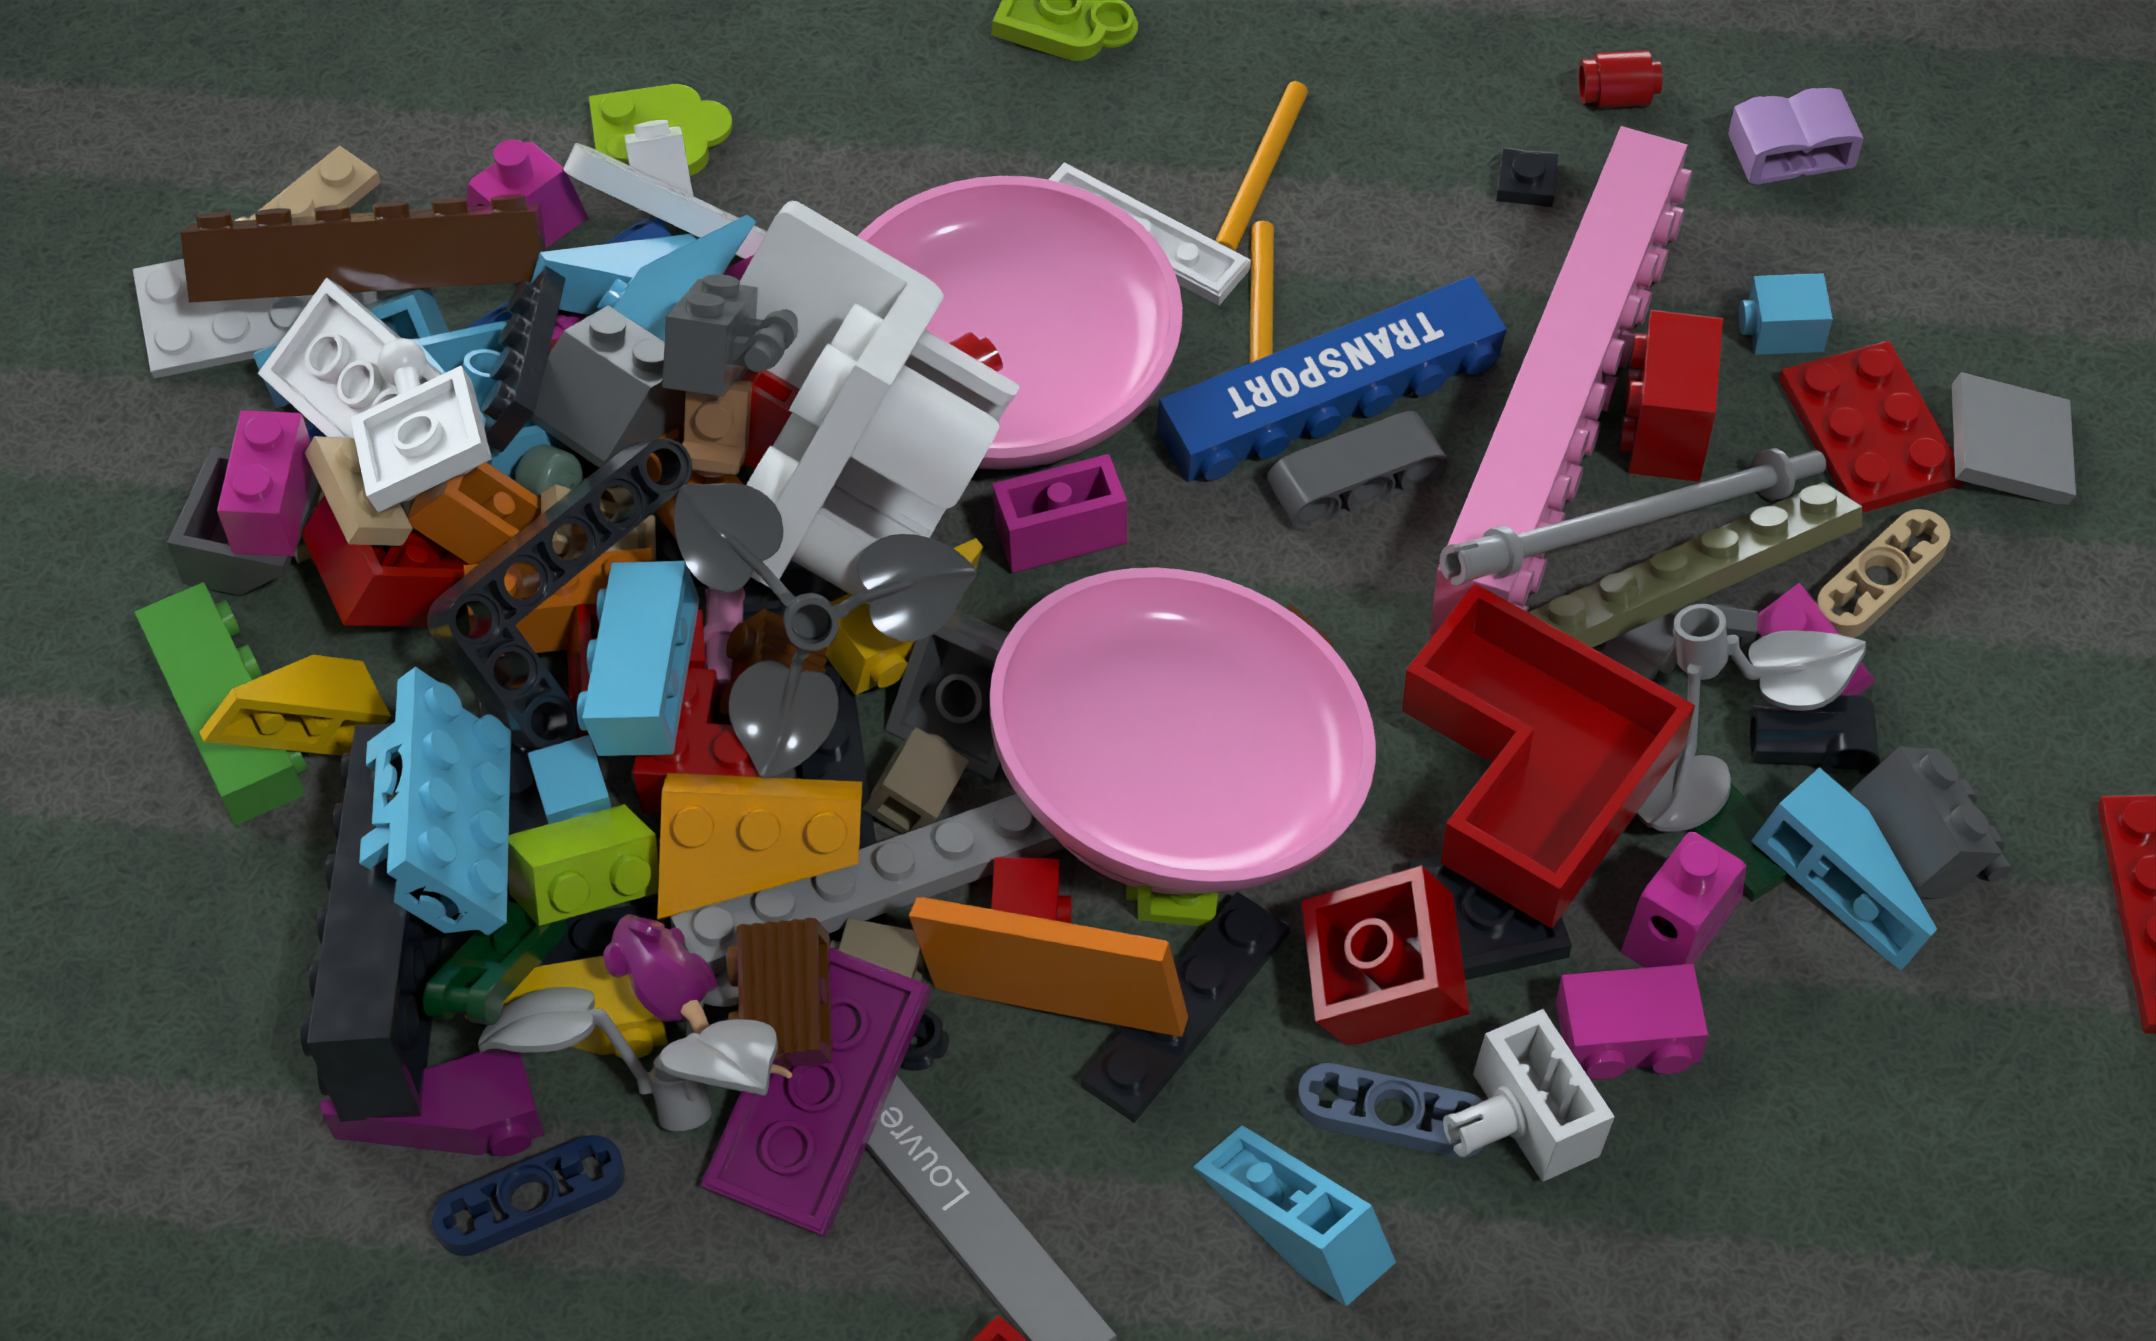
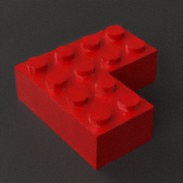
M1474 583L1406 669L1402 712L1492 763L1446 823L1441 864L1541 923L1553 928L1684 749L1695 705Z

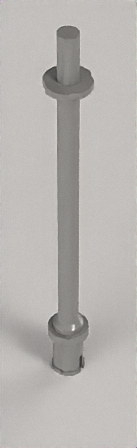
M1771 448L1756 453L1752 460L1751 469L1516 534L1507 526L1490 528L1484 533L1482 538L1444 547L1440 554L1441 571L1446 580L1452 578L1451 584L1458 586L1470 580L1491 574L1496 577H1507L1514 575L1520 570L1524 558L1754 492H1758L1768 501L1787 498L1792 493L1796 480L1824 472L1826 469V459L1819 451H1811L1788 458L1783 451Z

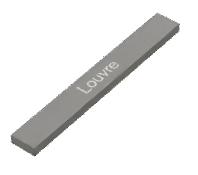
M896 1075L866 1149L1016 1330L1027 1341H1117V1336Z

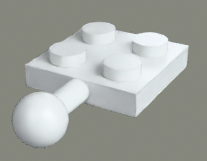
M405 338L388 342L382 348L378 357L379 371L388 383L396 387L397 396L350 418L366 496L378 513L400 502L409 501L421 492L455 476L464 475L475 467L492 460L473 383L463 367L459 366L428 382L420 384V380L423 378L421 375L427 364V356L418 343Z

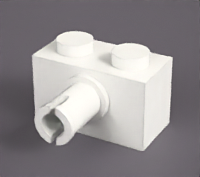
M1543 1009L1485 1033L1473 1075L1489 1099L1456 1114L1451 1113L1443 1119L1444 1131L1448 1142L1451 1144L1461 1139V1143L1454 1146L1453 1150L1460 1157H1465L1474 1150L1510 1135L1516 1140L1542 1182L1600 1157L1615 1116Z

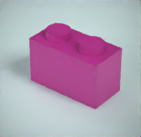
M240 411L217 509L233 554L294 556L313 471L305 455L311 441L302 413Z
M1109 454L992 484L995 527L1012 573L1128 543L1127 499Z
M1694 964L1565 974L1561 976L1556 999L1561 1035L1588 1077L1597 1080L1611 1079L1623 1074L1627 1068L1653 1066V1070L1657 1073L1674 1074L1690 1068L1693 1063L1701 1061L1708 1038V1031Z

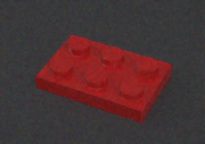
M1890 341L1781 370L1779 381L1816 450L1824 455L1826 468L1840 493L1861 505L1862 513L1962 486L1963 481L1955 479L1954 453Z

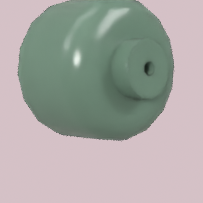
M541 444L532 447L523 455L516 470L515 482L541 498V493L555 484L574 489L581 483L583 472L579 460L573 454L554 446Z

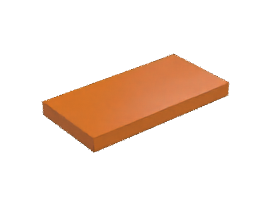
M916 897L909 918L934 988L962 996L1182 1037L1189 1017L1170 944L1166 940L926 897Z

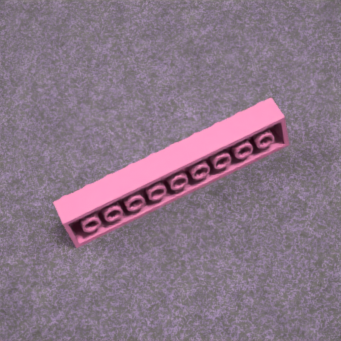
M1623 126L1620 127L1448 545L1482 538L1487 530L1497 526H1507L1516 534L1565 520L1566 513L1561 511L1566 500H1574L1582 478L1583 467L1579 465L1584 455H1592L1597 442L1601 422L1596 420H1598L1601 410L1609 411L1616 392L1618 378L1611 375L1615 376L1618 367L1626 368L1629 361L1635 334L1628 333V331L1632 332L1635 324L1643 325L1652 297V292L1645 290V288L1649 289L1652 282H1660L1669 250L1663 249L1662 245L1666 246L1668 240L1676 241L1683 221L1685 209L1676 207V203L1683 204L1692 177V171L1683 168L1687 144ZM1545 553L1524 558L1520 570L1514 575L1496 577L1491 574L1470 580L1459 586L1451 584L1452 578L1446 580L1439 564L1429 636L1432 637L1474 583L1528 612L1529 607L1525 606L1529 592L1537 594L1547 565V559L1543 558Z

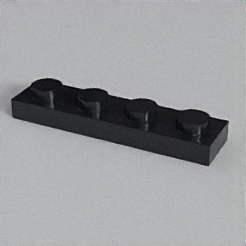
M547 266L544 267L532 284L524 280L513 293L507 306V311L513 315L504 327L498 341L500 345L504 346V350L497 358L490 372V378L494 379L496 383L485 398L481 412L487 415L484 430L488 445L500 452L507 448L535 413L566 280L564 276Z
M1236 892L1175 965L1189 1017L1182 1037L1124 1026L1081 1078V1088L1135 1123L1287 938L1290 925L1241 893Z

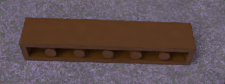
M509 194L491 197V206L468 207L466 198H445L432 201V209L409 210L408 202L392 201L374 204V213L351 214L349 205H328L314 208L315 216L292 218L291 209L288 208L256 211V220L233 221L231 212L196 215L197 223L190 224L180 232L189 303L314 295L326 278L343 287L348 293L519 283L524 280L531 282L539 254L546 251L541 203H527L526 195Z

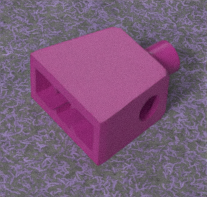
M519 140L501 142L493 152L495 163L473 177L467 186L468 207L491 206V197L509 194L526 195L527 203H541L545 248L588 218L568 174L563 170L564 168L533 142L523 143Z
M1687 833L1641 894L1621 953L1644 968L1694 964L1742 900L1746 864L1698 833ZM1667 920L1676 928L1678 934L1676 938L1666 937L1658 931L1665 930Z

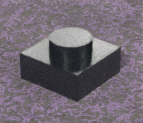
M1502 148L1496 201L1553 207L1558 154Z

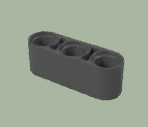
M1406 411L1291 453L1274 464L1268 473L1267 480L1294 528L1303 531L1306 530L1305 524L1324 518L1327 522L1360 509L1358 504L1377 497L1379 501H1383L1414 489L1411 484L1431 477L1434 482L1440 479L1447 471L1449 460L1422 416L1416 411Z

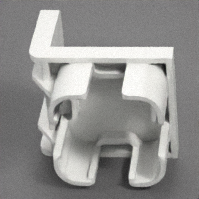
M790 201L783 206L772 221L741 278L740 285L758 287L756 319L764 320L768 314L782 309H788L795 313L798 320L797 337L789 348L784 351L780 361L774 367L767 370L800 390L789 409L793 413L773 447L770 445L747 485L767 495L781 514L783 524L781 546L772 557L762 561L776 577L780 579L792 560L853 596L856 593L867 590L859 578L857 562L860 555L872 543L895 534H915L930 538L945 510L953 507L966 489L1000 428L998 421L1009 403L1013 401L1020 385L925 330L944 298L942 291L934 282L797 201ZM745 367L736 380H741L749 368ZM753 570L751 577L768 586Z

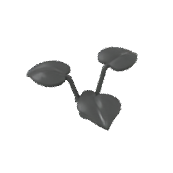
M738 483L686 484L680 488L674 510L675 534L681 555L693 575L708 587L728 593L741 589L748 582L754 570L787 607L784 613L786 633L791 642L797 646L790 669L774 660L758 662L739 675L733 684L729 696V715L733 729L750 755L758 773L763 778L780 775L801 764L825 741L835 724L838 713V695L834 682L824 673L802 671V667L810 651L823 649L835 639L839 628L838 619L846 617L849 612L858 606L870 602V618L876 628L883 634L899 641L921 640L933 635L947 623L955 612L964 593L976 577L975 567L950 546L925 536L895 534L877 540L860 555L857 562V572L867 590L856 593L835 606L819 594L806 593L795 597L762 562L772 557L779 550L783 540L781 514L767 495L751 486Z

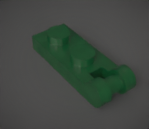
M507 902V923L490 935H486L478 930L430 979L423 997L425 1014L428 1017L449 1020L455 1014L467 1015L472 1023L496 1024L502 1012L503 1002L567 934L566 919L538 926L518 903Z

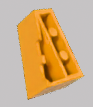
M667 773L661 800L657 919L857 865L859 863L862 782Z

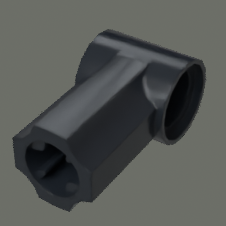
M1851 694L1839 695L1835 700L1823 707L1804 711L1789 710L1777 706L1752 707L1749 737L1753 763L1822 764L1823 769L1828 774H1835V769H1859V775L1871 773L1880 764L1874 704L1868 698Z

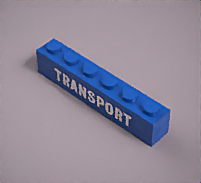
M1472 275L1160 398L1156 431L1187 482L1205 476L1207 480H1216L1230 473L1236 467L1237 462L1257 454L1261 459L1274 457L1285 450L1290 441L1309 433L1314 438L1326 436L1335 431L1344 419L1362 412L1367 417L1378 415L1387 410L1395 399L1411 392H1415L1418 396L1428 395L1439 389L1446 379L1464 371L1469 375H1477L1488 370L1500 356L1507 328Z

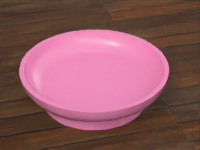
M992 176L956 181L929 189L895 205L876 218L857 236L927 277L940 288L944 298L925 330L947 343L968 332L975 334L979 340L987 337L994 344L1002 359L1003 369L998 371V373L1020 385L1013 401L1009 403L998 421L1000 428L977 469L1009 470L1030 468L1064 460L1089 450L1116 434L1136 418L1157 394L1169 373L1182 328L1183 307L1175 271L1161 246L1142 224L1115 204L1087 190L1048 179L1025 176Z
M1130 568L1092 575L1067 584L1035 604L1015 624L999 651L992 673L990 688L991 732L999 761L1014 791L1033 816L1075 857L1099 873L1132 887L1138 888V885L1150 886L1152 892L1192 895L1241 890L1280 880L1311 864L1335 844L1358 815L1372 784L1376 763V741L1373 721L1364 695L1345 662L1318 632L1296 614L1274 600L1229 580L1181 569Z

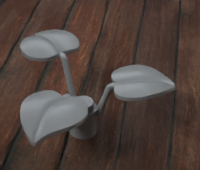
M1709 604L1690 605L1682 609L1676 617L1669 613L1606 641V647L1600 653L1651 681L1656 676L1658 670L1667 674L1671 673L1676 663H1678L1680 668L1688 674L1687 701L1695 705L1683 753L1679 754L1635 815L1648 828L1652 827L1658 831L1668 832L1682 831L1697 827L1710 820L1725 805L1731 790V778L1727 764L1718 757L1707 755L1695 756L1697 749L1700 680L1710 679L1719 674L1726 665L1729 655L1746 679H1760V692L1766 701L1777 707L1804 711L1823 707L1835 700L1844 691L1866 653V642L1848 636L1825 632L1780 631L1765 635L1753 642L1749 648L1748 661L1740 649L1739 637L1737 635L1727 636L1726 617L1723 612Z
M727 970L714 975L718 986L715 990L708 992L700 1002L702 1008L705 1004L728 1007L739 1003L738 987L731 986ZM574 987L547 988L517 998L502 1009L496 1024L486 1026L478 1042L480 1054L489 1049H502L523 1053L551 1052L575 1045L590 1035L594 1025L599 1026L603 1029L637 1079L639 1093H653L659 1124L662 1128L669 1131L691 1130L703 1125L710 1119L712 1110L706 1084L765 1096L769 1088L771 1067L778 1049L777 1035L774 1028L764 1022L742 1019L720 1021L708 1026L701 1034L694 1033L687 1019L686 1038L667 1045L660 1055L655 1058L653 1062L654 1068L647 1072L607 1012L603 1009H593L595 1005L594 994L589 990Z

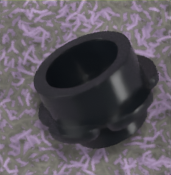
M925 1008L914 1033V1036L922 1038V1042L918 1045L910 1043L902 1061L903 1066L908 1070L919 1071L929 1068L933 1060L943 1057L948 1049V1033L942 1030L943 1024L941 1019L929 1009Z

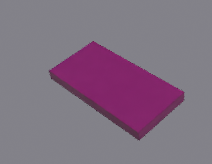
M829 947L831 953L829 960L831 964L830 987L832 993L830 998L832 1002L833 1062L784 1067L792 1073L791 1078L771 1073L768 1092L765 1096L741 1091L700 1185L706 1190L824 1238L838 1214L933 991L928 984Z

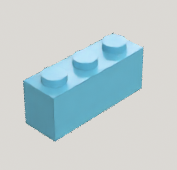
M685 561L611 563L607 589H600L598 592L597 616L600 627L597 639L590 640L587 649V666L590 680L588 690L579 694L577 702L579 727L581 730L588 731L598 756L674 754L700 600Z

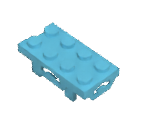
M414 667L398 679L395 722L367 742L366 766L375 772L372 824L376 828L361 838L359 863L370 870L388 857L387 874L397 879L394 903L443 933L480 930L484 934L490 935L507 923L511 730L505 727L493 715H484L479 719L462 707L460 698L450 686L436 681L417 667ZM401 754L403 768L400 782L395 791L397 795L387 803V795L392 796L397 782V771L390 764V761ZM424 887V891L439 893L440 901L420 895L418 901L410 892ZM458 912L462 913L456 921L451 919Z

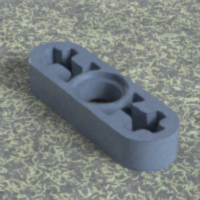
M1334 1063L1315 1065L1308 1069L1300 1080L1298 1108L1303 1118L1315 1127L1453 1158H1468L1476 1155L1484 1148L1481 1147L1472 1151L1470 1155L1460 1157L1453 1149L1455 1145L1461 1143V1139L1450 1144L1443 1126L1445 1116L1451 1113L1456 1114L1483 1102L1474 1094ZM1325 1084L1337 1086V1096L1341 1098L1334 1100L1332 1108L1319 1106V1096L1315 1094L1321 1093ZM1358 1089L1367 1091L1363 1117L1354 1116ZM1397 1098L1410 1106L1413 1116L1403 1125L1392 1126L1383 1123L1377 1117L1374 1109L1384 1099ZM1425 1104L1434 1105L1429 1132L1420 1130L1423 1124Z

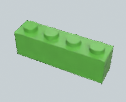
M203 582L135 611L148 644L234 826L304 796L305 793L298 774L307 771L308 768L301 752L203 742L199 733L233 688L262 676L248 644L237 649L231 638L240 634L241 631L227 601L223 600L215 604Z

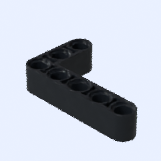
M668 438L635 442L627 446L441 594L430 606L427 622L433 639L489 714L498 718L505 727L511 730V741L515 745L528 749H543L570 741L575 736L578 727L577 711L573 703L515 625L675 496L680 488L689 482L692 473V460L687 449L680 442ZM651 453H654L659 458L662 467V473L657 483L647 473L646 464ZM605 490H608L616 501V511L610 521L603 516L600 509V499ZM559 527L567 533L570 544L568 553L563 559L555 553L552 542L554 533ZM511 565H514L522 576L523 585L516 597L508 593L504 582L506 571ZM464 603L472 609L475 617L473 630L466 637L459 632L455 618L458 609ZM502 654L509 659L512 665L511 678L503 687L497 683L493 669L496 660ZM539 705L546 709L549 718L547 730L541 736H537L531 726L533 711Z

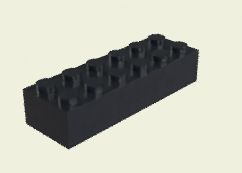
M393 723L355 726L351 753H344L342 756L341 776L345 795L342 803L335 804L333 813L334 831L338 840L335 854H328L325 865L326 882L330 894L328 906H321L317 917L318 936L322 945L320 960H312L309 968V986L313 998L311 1015L303 1016L300 1028L303 1053L306 1057L313 1056L318 1068L317 1075L320 1092L323 1096H330L340 1122L367 1120L365 1118L421 1116L424 1069H427L433 1017H428L425 1014L423 997L428 982L439 971L443 932L394 903L397 879L387 874L388 857L370 870L359 863L361 838L376 828L372 824L375 772L366 766L367 742ZM401 754L390 761V764L396 768L397 782L392 796L387 795V803L397 795L395 791L400 782L403 768ZM424 887L410 892L418 901L420 895L433 897L440 901L439 893L424 891Z

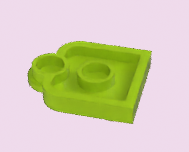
M1002 0L992 21L991 36L1067 60L1082 61L1095 56L1102 47H1120L1132 41L1138 31V21L1132 8L1122 0Z
M670 84L589 96L596 150L629 166L624 135L634 134V126L637 124L655 120H668L669 128L680 126L690 176L700 172L706 166L709 160V148L720 145L728 138L733 128L731 113L724 105L715 101H701L699 94L694 89L682 84Z

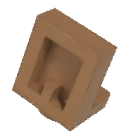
M735 380L724 397L686 391L684 441L682 445L687 449L692 460V470L697 474L705 477H723L728 474L736 475L740 472L749 449L752 382Z

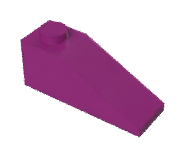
M489 1049L481 1054L478 1052L424 1069L421 1116L365 1118L367 1120L340 1122L331 1099L319 1102L322 1114L334 1139L479 1156L492 1152L496 1156L505 1157L526 1150L531 1145V1139L545 1135L521 1052L502 1049Z

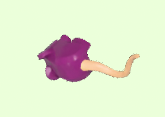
M633 914L625 915L619 920L613 932L612 942L604 950L603 959L608 972L616 978L628 974L638 1000L654 1016L665 1022H684L688 1019L694 1033L701 1034L709 1024L700 1002L708 992L715 990L718 986L712 969L700 955L696 953L691 954L684 948L685 938L679 928L666 929L665 925L658 921L641 918ZM772 1064L770 1074L775 1073L786 1078L792 1077V1073L786 1068Z

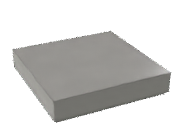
M1961 372L1952 383L1955 479L2053 504L2068 505L2076 496L2070 400Z

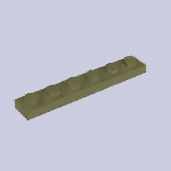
M1824 482L1812 485L1782 501L1756 509L1752 514L1723 527L1711 529L1702 536L1671 550L1659 552L1652 558L1618 573L1609 574L1602 578V580L1569 595L1559 596L1550 603L1528 613L1593 648L1861 528L1862 506Z

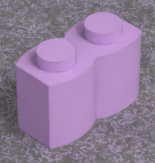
M1810 88L1790 98L1779 96L1751 98L1734 107L1728 132L1749 183L1756 185L1796 178L1802 174L1808 176L1853 168L1857 164L1864 139L1842 91L1835 88Z

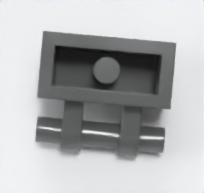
M714 274L698 279L666 316L662 388L724 397L745 367L755 372H761L774 367L780 361L784 351L789 348L798 334V320L795 313L788 309H782L768 314L764 320L756 319L758 287L740 285L739 279L729 275Z
M1899 746L1849 792L1870 811L1919 898H1945L1953 895L1982 870L1988 880L1995 881L2006 876L2012 869L2002 852L2005 843L1995 826L1989 825L1985 815L1974 805L1978 798L1968 780L1959 779L1957 767L1950 758L1942 753L1941 749Z

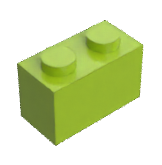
M625 804L511 834L508 839L509 893L538 926L656 894L659 887L656 834Z

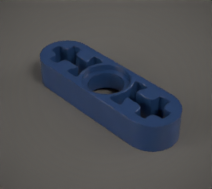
M598 1135L584 1136L446 1194L437 1203L432 1216L433 1228L440 1244L454 1255H475L610 1198L620 1189L625 1178V1167L620 1151L614 1142L608 1138ZM595 1156L599 1164H605L602 1166L604 1177L591 1181L586 1173L581 1174L584 1171L582 1161L588 1157ZM559 1168L562 1169L571 1192L562 1196L556 1176L552 1172ZM526 1183H540L549 1189L545 1203L535 1210L521 1211L511 1205L514 1192ZM494 1195H497L501 1210L507 1219L500 1223H497L488 1199ZM468 1209L472 1217H477L474 1220L476 1230L470 1234L463 1235L458 1227H454L457 1224L455 1214Z

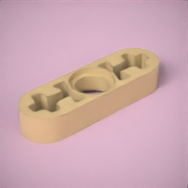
M1916 509L1904 513L1821 589L1816 603L1840 635L1852 638L1861 635L1940 562L1950 540L1948 524L1941 516L1928 510ZM1923 532L1930 535V543L1927 541L1919 542L1911 550L1909 558L1903 552L1908 545L1911 535L1917 537ZM1872 566H1884L1896 574L1898 581L1892 585H1879L1867 577L1865 570ZM1855 590H1857L1861 597L1856 603L1853 614L1845 612L1838 616L1832 612L1834 605L1838 607L1845 606L1854 597Z

